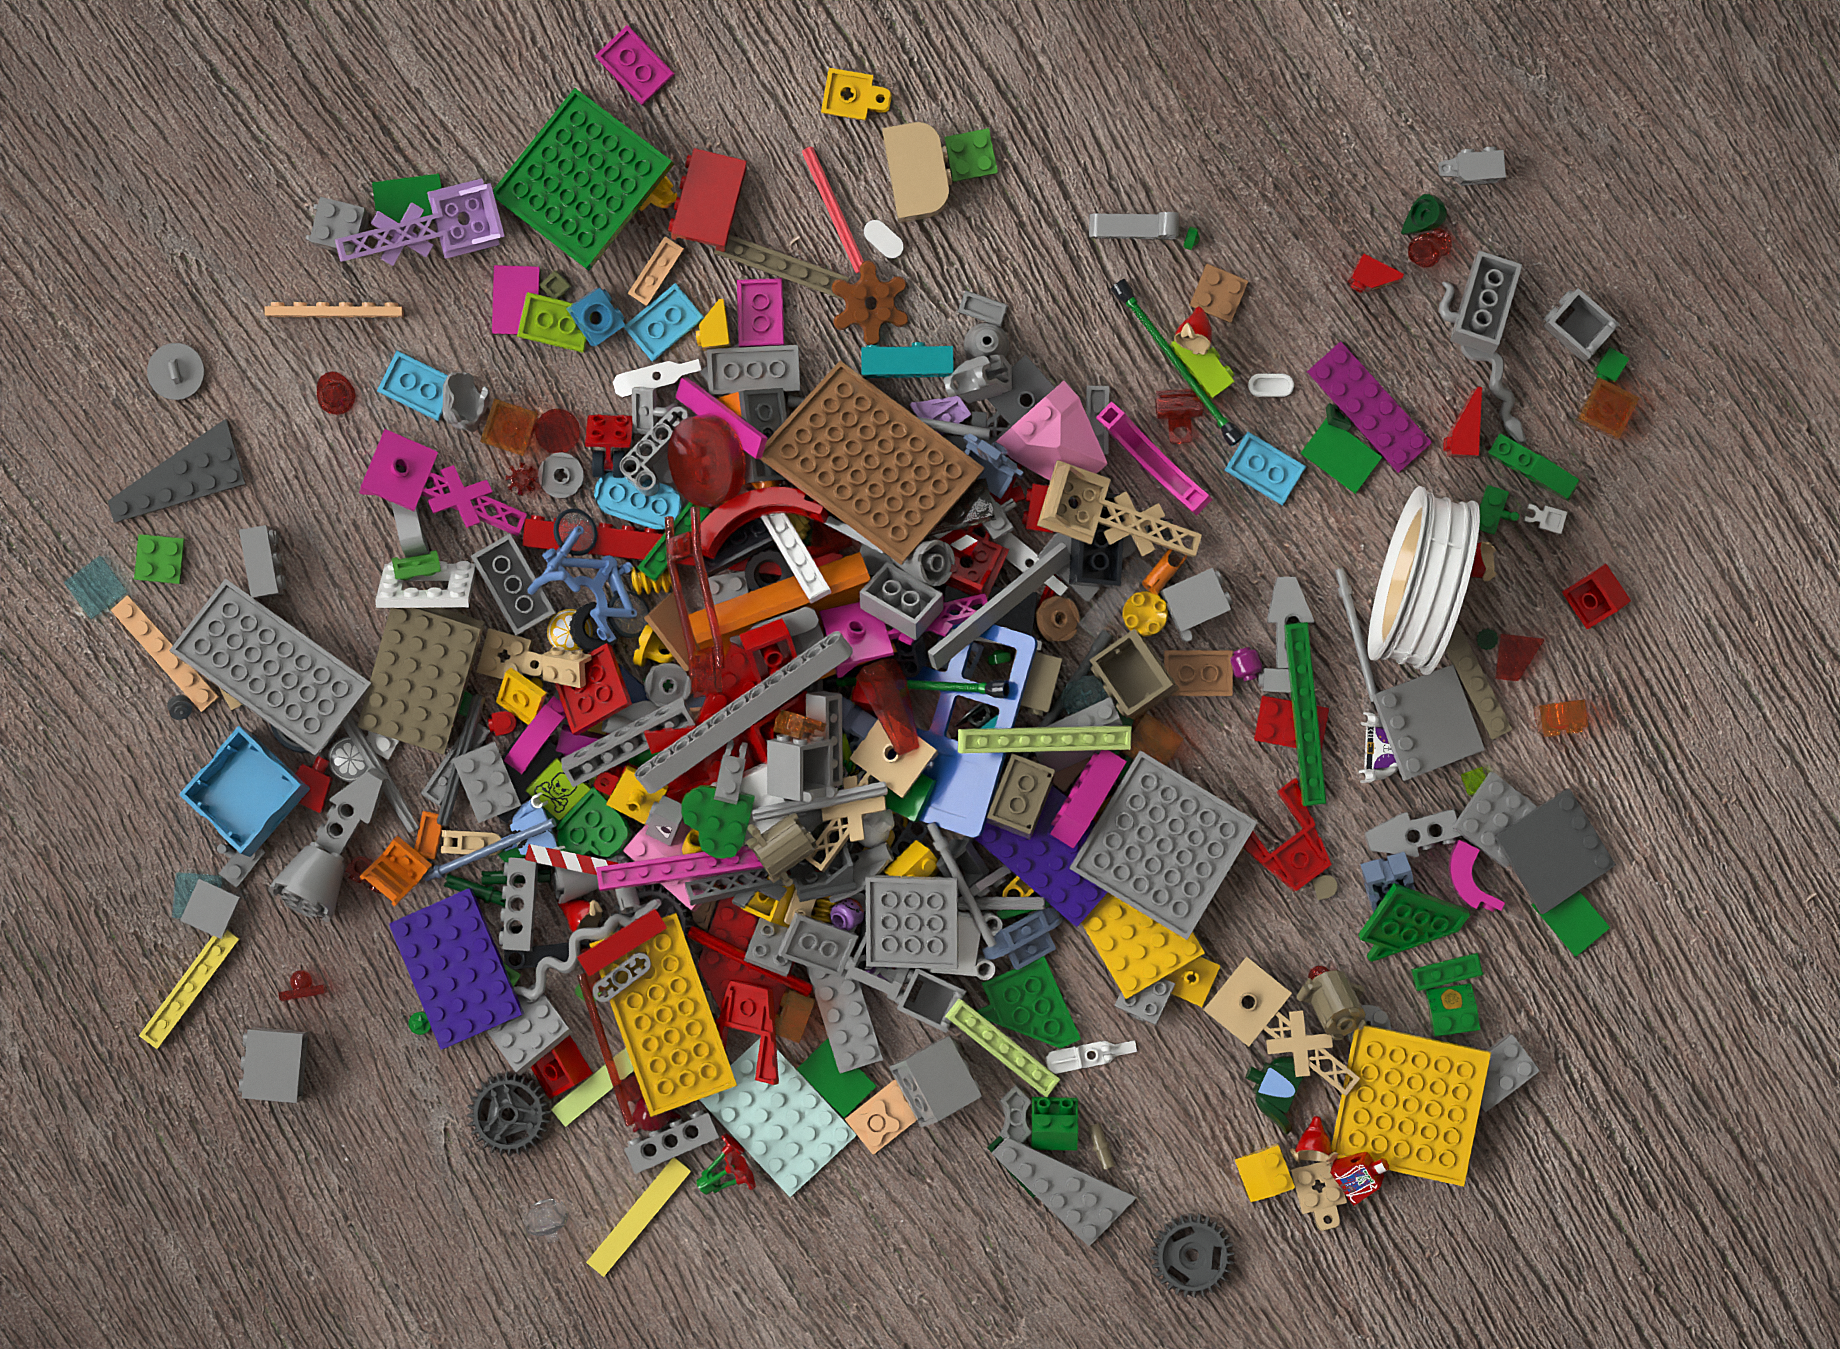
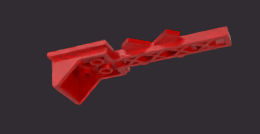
M1006 455V457L1012 460L1014 463H1018L1015 460L1011 459L1008 455ZM1018 463L1017 467L1021 470L1023 465ZM1017 477L1014 478L1001 499L989 492L995 502L1002 505L1011 498L1015 503L1026 499L1021 485L1013 488ZM977 484L981 495L988 491ZM969 505L961 507L960 510L965 522L972 519L968 530H963L952 524L949 525L976 539L978 544L970 556L950 545L954 553L955 562L954 565L951 564L950 572L952 574L944 584L971 596L985 593L988 599L1009 549L989 541L991 536L985 528L986 535L984 538L972 533L974 529L983 525L981 522H977L978 518ZM963 558H970L973 565L969 568H963L960 565V561Z

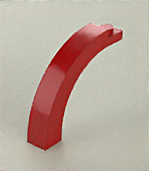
M790 487L760 488L740 494L716 508L699 525L688 544L694 553L714 559L722 544L734 531L745 523L763 515L791 513L826 523L829 514L822 505L812 500L810 496L800 489Z

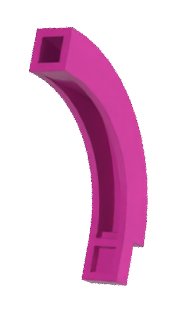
M1112 401L1096 417L1109 434L1162 487L1196 516L1213 500L1174 465Z

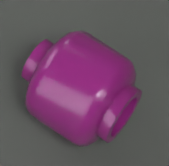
M1246 647L1234 651V655L1230 658L1234 676L1236 678H1243L1244 682L1258 678L1256 673L1262 670V664L1257 650H1251V647Z

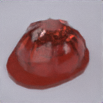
M332 371L322 375L317 383V399L321 408L327 413L334 415L344 414L351 409L355 403L356 394L350 381L338 372Z

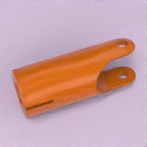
M1168 549L1142 581V585L1150 593L1158 595L1182 566L1187 555L1181 559L1176 567H1173L1168 562V556L1172 549Z

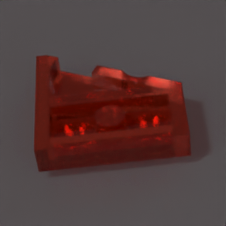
M813 521L814 526L810 549L812 559L852 546V539L848 535L820 521Z
M1500 634L1495 679L1518 682L1538 649L1544 643V638Z

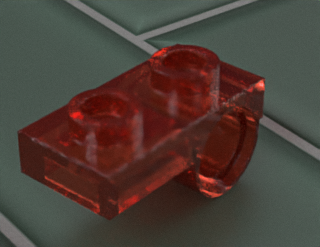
M366 856L354 858L345 871L350 874L348 878L359 884L364 881L370 884L369 889L381 894L365 878L362 880L360 878L362 873L356 869V863L359 860H364L367 863V868L373 863L372 860Z

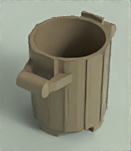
M796 813L786 816L762 834L754 824H750L747 830L753 837L745 842L770 875L768 878L772 883L780 879L787 887L793 884V880L786 871L814 853V850L818 848L814 842L815 839L800 823Z
M1337 970L1326 971L1313 980L1308 978L1296 996L1298 1000L1312 1004L1326 1034L1331 1035L1334 1040H1343L1342 1035H1347L1358 1027L1362 1030L1366 1024V1014L1359 1002V998L1365 989L1361 985L1350 983L1345 972Z

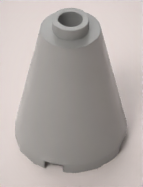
M980 323L972 327L966 334L964 351L969 360L983 355L986 357L1004 355L1006 358L1009 351V340L1001 327L992 323ZM983 339H989L992 342L989 345H985Z
M940 540L921 542L902 565L892 559L895 567L925 584L940 586L950 578L952 574L950 572L951 564L954 565L955 558L949 544Z
M551 866V868H555L554 875L551 876L556 899H559V904L566 903L599 889L597 875Z

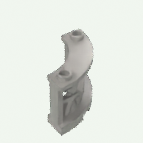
M865 932L854 958L850 956L844 969L848 970L845 978L850 980L851 977L887 993V998L895 1001L910 968L898 967L894 970L888 967L887 970L885 967H875L877 970L874 974L857 968L861 962H866V955H861L866 945ZM868 966L865 970H870L874 966ZM881 974L886 980L877 976Z

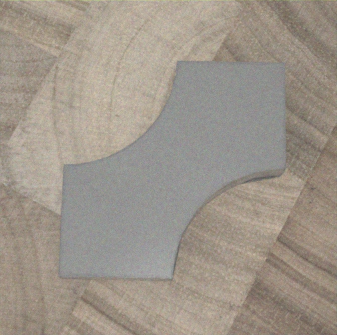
M1015 1085L998 1101L1005 1114L1003 1128L998 1134L1004 1140L1009 1137L1023 1143L1032 1134L1026 1124V1110L1032 1101Z

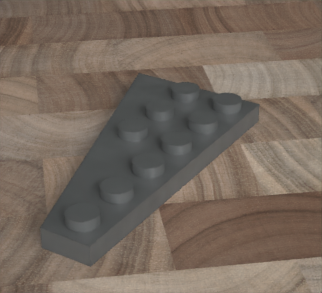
M227 419L218 423L109 499L108 504L114 523L246 485Z

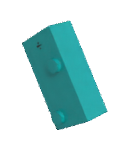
M914 342L912 347L866 345V347H861L862 377L925 378L950 376L953 373V346H925V342Z

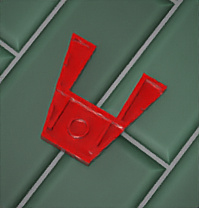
M696 725L677 729L662 728V730L658 731L645 730L644 735L651 754L663 751L696 728ZM743 733L732 739L734 746L730 756L739 758L740 745L742 742L746 743ZM727 743L703 759L709 777L666 792L667 797L682 804L685 794L690 792L691 789L697 788L699 785H711L717 782L723 754H725ZM748 747L744 758L746 759L744 770L754 765Z
M1293 778L1276 792L1303 829L1271 853L1267 851L1254 831L1251 832L1242 847L1294 892L1332 865L1321 837L1319 838L1313 817L1310 816L1307 806L1302 805V796L1297 784V778Z
M732 980L722 1001V1011L719 1019L715 1020L724 1050L726 1051L729 1027L761 1035L755 1080L777 1085L779 1084L773 989Z

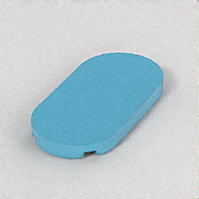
M613 471L599 478L594 490L595 499L603 512L653 529L669 528L683 509L679 493L671 486L659 483V490L655 495L645 496L625 477L614 478ZM648 479L644 481L642 487L651 486L653 480Z

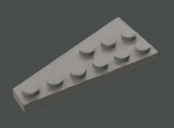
M1009 1137L992 1152L994 1157L1088 1246L1137 1198L1131 1193L1118 1189Z

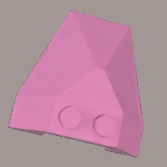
M1065 381L1061 382L996 441L1007 449V455L1011 459L1049 481L1051 480L1057 460L1095 474L1108 464L1079 396Z

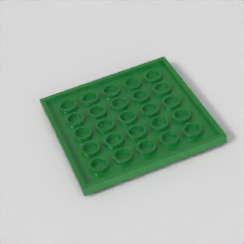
M574 88L493 189V194L497 201L586 270L590 271L674 166V163Z

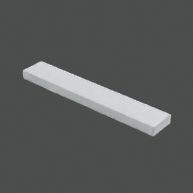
M786 513L761 516L810 603L830 594L831 590Z

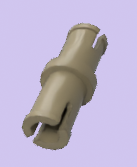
M1101 1122L1087 1127L1094 1145L1092 1149L1093 1152L1096 1151L1101 1169L1105 1170L1116 1166L1109 1146H1111L1110 1142L1106 1141Z

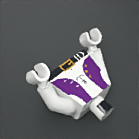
M1364 712L1363 715L1368 716L1366 723L1361 722V725L1366 726L1364 769L1359 770V773H1365L1366 776L1365 780L1360 781L1361 783H1370L1389 777L1396 773L1399 768L1380 717L1373 713Z

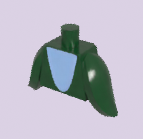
M1280 1056L1274 1058L1270 1063L1265 1062L1262 1070L1250 1066L1245 1079L1256 1083L1253 1092L1256 1093L1255 1102L1260 1111L1277 1124L1286 1136L1292 1131V1126L1284 1113L1287 1114L1303 1076H1295L1293 1056ZM1310 1060L1316 1066L1315 1060Z

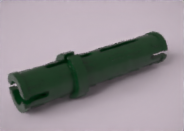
M538 869L537 883H551V869ZM504 870L482 871L481 873L483 876L481 877L482 885L507 884V876H504ZM523 875L517 876L514 884L526 883L525 877Z
M448 873L444 883L445 888L447 887L459 892L472 888L475 897L484 900V903L489 904L491 902L505 907L506 899H503L502 892L495 890L493 886L486 887Z

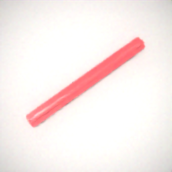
M805 148L802 150L805 161L855 273H860V265L864 260L814 148Z

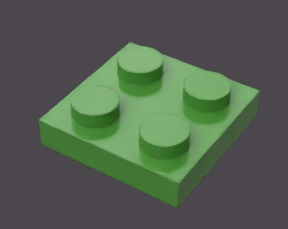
M989 128L944 137L953 182L998 174Z
M138 534L134 580L181 584L185 539Z

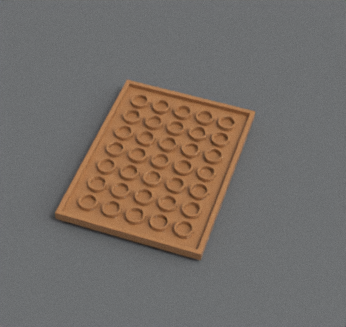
M839 361L767 440L763 456L760 459L900 565L909 558L914 549L923 542L985 469L842 361Z

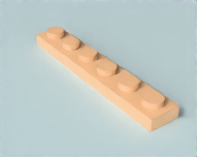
M271 302V306H265V316L284 318H404V308L398 307V303L387 302L385 306H376V303L363 302L362 306H353V303L340 302L339 306H330L328 302H317L316 306H307L306 302H294L293 306H284L283 302Z
M129 595L111 609V612L201 712L219 698L218 694L196 670L169 651L173 644Z

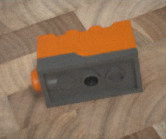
M783 388L742 390L717 398L718 401L768 439L787 419ZM721 433L725 439V448H727L723 451L728 450V452L724 453H729V455H724V457L730 458V461L726 460L728 462V469H730V472H726V474H729V476L726 475L728 477V489L778 487L781 482L787 481L786 478L762 460L755 459Z

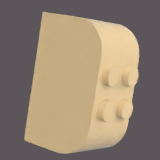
M921 122L882 128L898 223L931 218L941 213L948 202V185H952L950 169H945L944 164L948 163L946 146L941 147L940 138L936 130L930 125Z

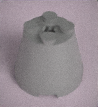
M311 842L310 846H305L273 880L269 887V892L273 896L277 894L281 896V899L284 901L283 904L311 919L317 916L323 917V921L329 922L335 912L345 872V865L342 863L344 858L334 852L329 854L323 850L324 848L321 845Z

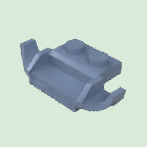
M1054 908L1037 910L1005 929H1000L994 936L997 944L990 948L988 946L983 948V954L989 960L1008 954L1014 969L1019 970L1056 949L1048 931L1060 925L1064 921V917Z

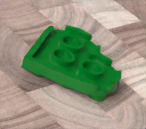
M699 785L697 788L691 789L682 800L681 813L684 823L699 831L698 838L701 849L708 855L715 858L734 857L744 842L755 796L739 792L737 804L714 800L715 786Z
M592 787L558 825V842L556 841L558 847L565 846L561 851L584 856L594 853L611 859L623 851L631 839L632 833L622 815L614 808L606 805L607 799L599 790Z

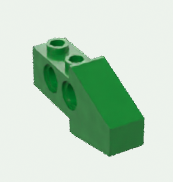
M1501 433L1488 452L1490 458L1568 502L1580 484V479L1542 455L1532 452Z

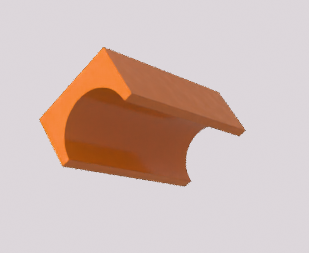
M861 552L818 567L831 593L813 603H810L796 577L792 576L689 614L695 640L701 649L712 681H714L731 643L730 637L749 631L757 622L788 614L807 606L815 610L824 636V626L820 611L860 602V591L871 580ZM891 639L890 643L893 652H897L893 639ZM869 661L861 662V663L857 664L856 666L861 665V664H864V663H867V662H869ZM833 668L831 671L823 675L818 680L836 674L835 668Z

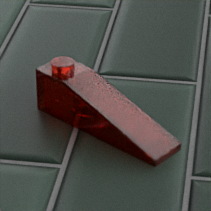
M881 659L863 667L856 676V679L897 755L900 757L918 749L919 742L907 679L897 660Z

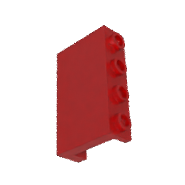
M693 148L692 155L688 154L685 168H688L687 175L681 178L679 189H682L681 197H676L674 210L677 212L675 219H670L668 231L671 232V239L673 240L679 237L716 246V251L725 252L747 169V161Z

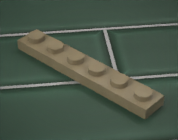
M729 235L725 252L716 251V248L714 254L841 300H843L842 297L832 292V283L837 279L845 280L847 283L850 280L849 277L732 235Z
M1456 621L1445 651L1452 665H1454L1456 673L1490 739L1493 740L1511 731L1512 728Z

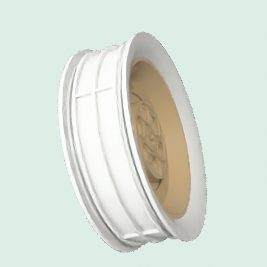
M1418 486L1413 491L1394 531L1379 579L1368 634V656L1370 660L1376 661L1379 658L1383 660L1392 658L1401 665L1405 662L1410 663L1415 669H1420L1423 675H1429L1434 671L1454 630L1473 566L1480 523V510L1476 501L1453 503L1448 497H1443L1442 499L1434 497L1433 493L1427 492L1426 488Z

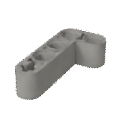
M1160 212L1158 214H1089V238L1170 240L1178 239L1179 213Z
M682 407L672 408L620 462V470L624 477L645 496H653L659 490V482L649 469L690 428V417ZM676 418H679V419H682V418H683V421H681V422H679L678 420H677V421H675V420H676ZM663 432L669 433V434H668V437H667L666 439H664V440H659V439H658V436H659L661 433H663ZM645 449H653L649 456L642 455ZM630 465H636L635 471L631 473L626 472ZM648 479L653 480L651 486L642 487L644 481Z
M403 466L396 468L398 472L405 473ZM391 502L401 548L405 557L429 554L430 551L422 529L417 505L413 512Z

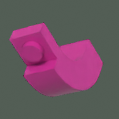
M553 696L543 706L504 759L507 764L519 773L523 774L553 732L566 718L560 700Z
M1457 839L1449 858V877L1455 892L1466 904L1474 909L1478 908L1481 901L1483 902L1482 907L1493 913L1495 909L1502 911L1505 902L1484 893L1473 881L1472 867L1480 849Z

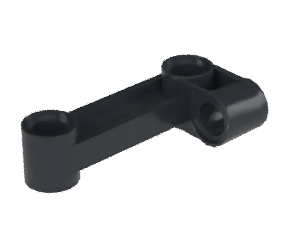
M522 925L511 926L514 934L520 933L523 928ZM581 941L580 945L585 944L589 948H591L589 945V943H591L590 941ZM569 942L533 946L532 952L504 950L506 965L511 969L537 967L543 958L549 956L555 957L562 962H567L569 958ZM514 952L522 956V962L519 965H514L510 961V956Z

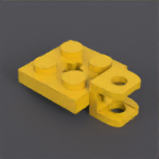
M829 68L821 114L866 121L868 111L877 113L888 112L892 95L886 88L872 86L874 75ZM847 88L851 89V93L854 94L853 98L851 97L849 100H845L844 96H841V93L846 92ZM880 97L885 98L882 103H878L877 100Z

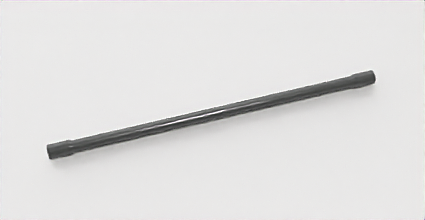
M1102 629L1092 644L1090 651L1038 727H1046L1055 723L1090 671V667L1093 666L1090 659L1107 648L1113 639L1111 634ZM1021 752L1019 756L1030 760L1034 753ZM998 785V787H997L996 790H995V794H994L993 800H994V798H995V795H996V793H997V790H998V788H999V785ZM966 835L962 839L970 840L972 844L975 841L973 837H969ZM940 871V873L936 876V877L945 878V877L943 876V874L941 873V871Z

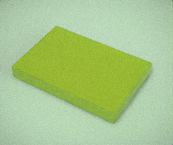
M529 292L526 293L516 337L584 353L587 340L566 309L573 303ZM592 312V313L590 314V316H589L590 322H591V318H592L593 312Z

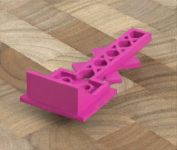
M384 429L360 486V494L379 496L413 512L420 496L423 495L430 498L428 503L433 514L449 508L458 510L466 528L480 524L481 520L515 536L519 535L527 514L487 497L486 495L492 494L487 479L464 487L454 465L441 469L440 472L443 477L430 471L437 457V451ZM395 465H402L405 468V473L398 472ZM427 479L432 481L434 488L427 489L424 487ZM448 488L450 493L444 494L443 490ZM472 500H474L476 503V506L474 507L471 503ZM485 508H495L497 515L492 517L487 515ZM513 516L518 518L517 527L508 524L506 517Z
M985 593L943 603V611L924 632L933 631L946 637L952 630L953 625L963 623L976 612V610L971 608L973 605L982 603L984 606L988 602ZM860 602L820 611L824 626V636L826 637L835 631H839L853 648L851 656L835 667L837 678L843 677L861 662L894 655L890 643L891 639L898 638L908 645H912L915 641L895 628L887 631L885 625L888 624L862 610ZM951 610L960 611L959 615L949 614ZM853 629H860V630H862V631H861V632H855V631H853Z

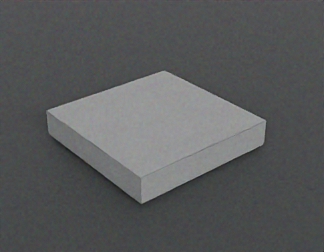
M198 879L180 921L223 939L241 897L202 879Z

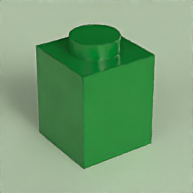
M1609 347L1604 352L1593 372L1597 374L1596 378L1605 384L1609 382L1614 383L1630 358Z

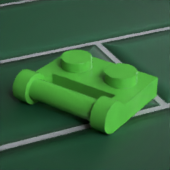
M437 550L430 551L429 554L408 558H391L396 580H410L418 575L432 576L436 572L441 571Z

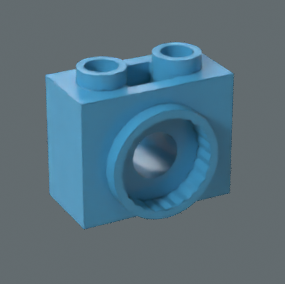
M595 288L566 308L591 346H597L626 326L623 322L625 319L618 308L614 309L610 303L612 301L611 296L605 289L602 290L601 288ZM592 312H595L599 317L598 323L595 325L589 320Z

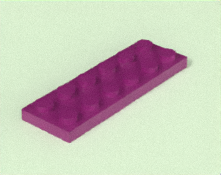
M1341 341L1306 372L1397 473L1432 443Z

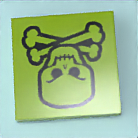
M557 757L526 788V792L532 797L542 792L543 794L539 796L542 803L548 801L543 807L560 821L591 787L586 782L572 787L562 769V761Z

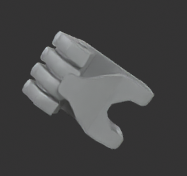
M983 355L967 360L958 366L950 376L944 377L947 394L950 397L958 396L972 403L1011 391L1012 366L1004 355H991L990 357ZM954 380L957 383L958 390L953 385Z

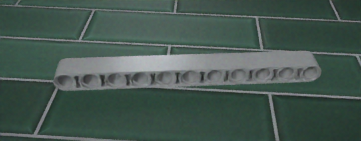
M839 631L829 634L641 765L635 772L636 779L648 793L657 792L844 662L853 653V648Z

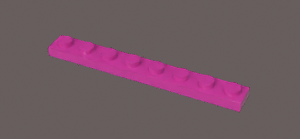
M743 846L731 858H715L706 852L601 866L596 867L600 892L761 869L764 867L752 849L748 846Z

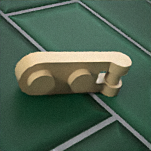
M442 830L441 837H444L443 846H441V853L469 854L500 841L502 836L492 832ZM453 838H458L457 847L452 846ZM502 850L497 851V852H495V853H493V854H490V855H497V854L501 853Z

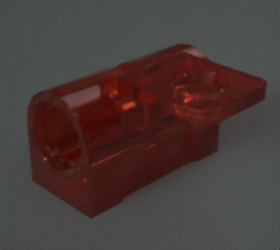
M1193 389L1156 391L1157 419H1168L1169 441L1171 444L1191 443V417H1203V402H1201L1202 400L1198 398ZM1177 427H1183L1186 429L1187 434L1183 438H1178L1174 435V430Z

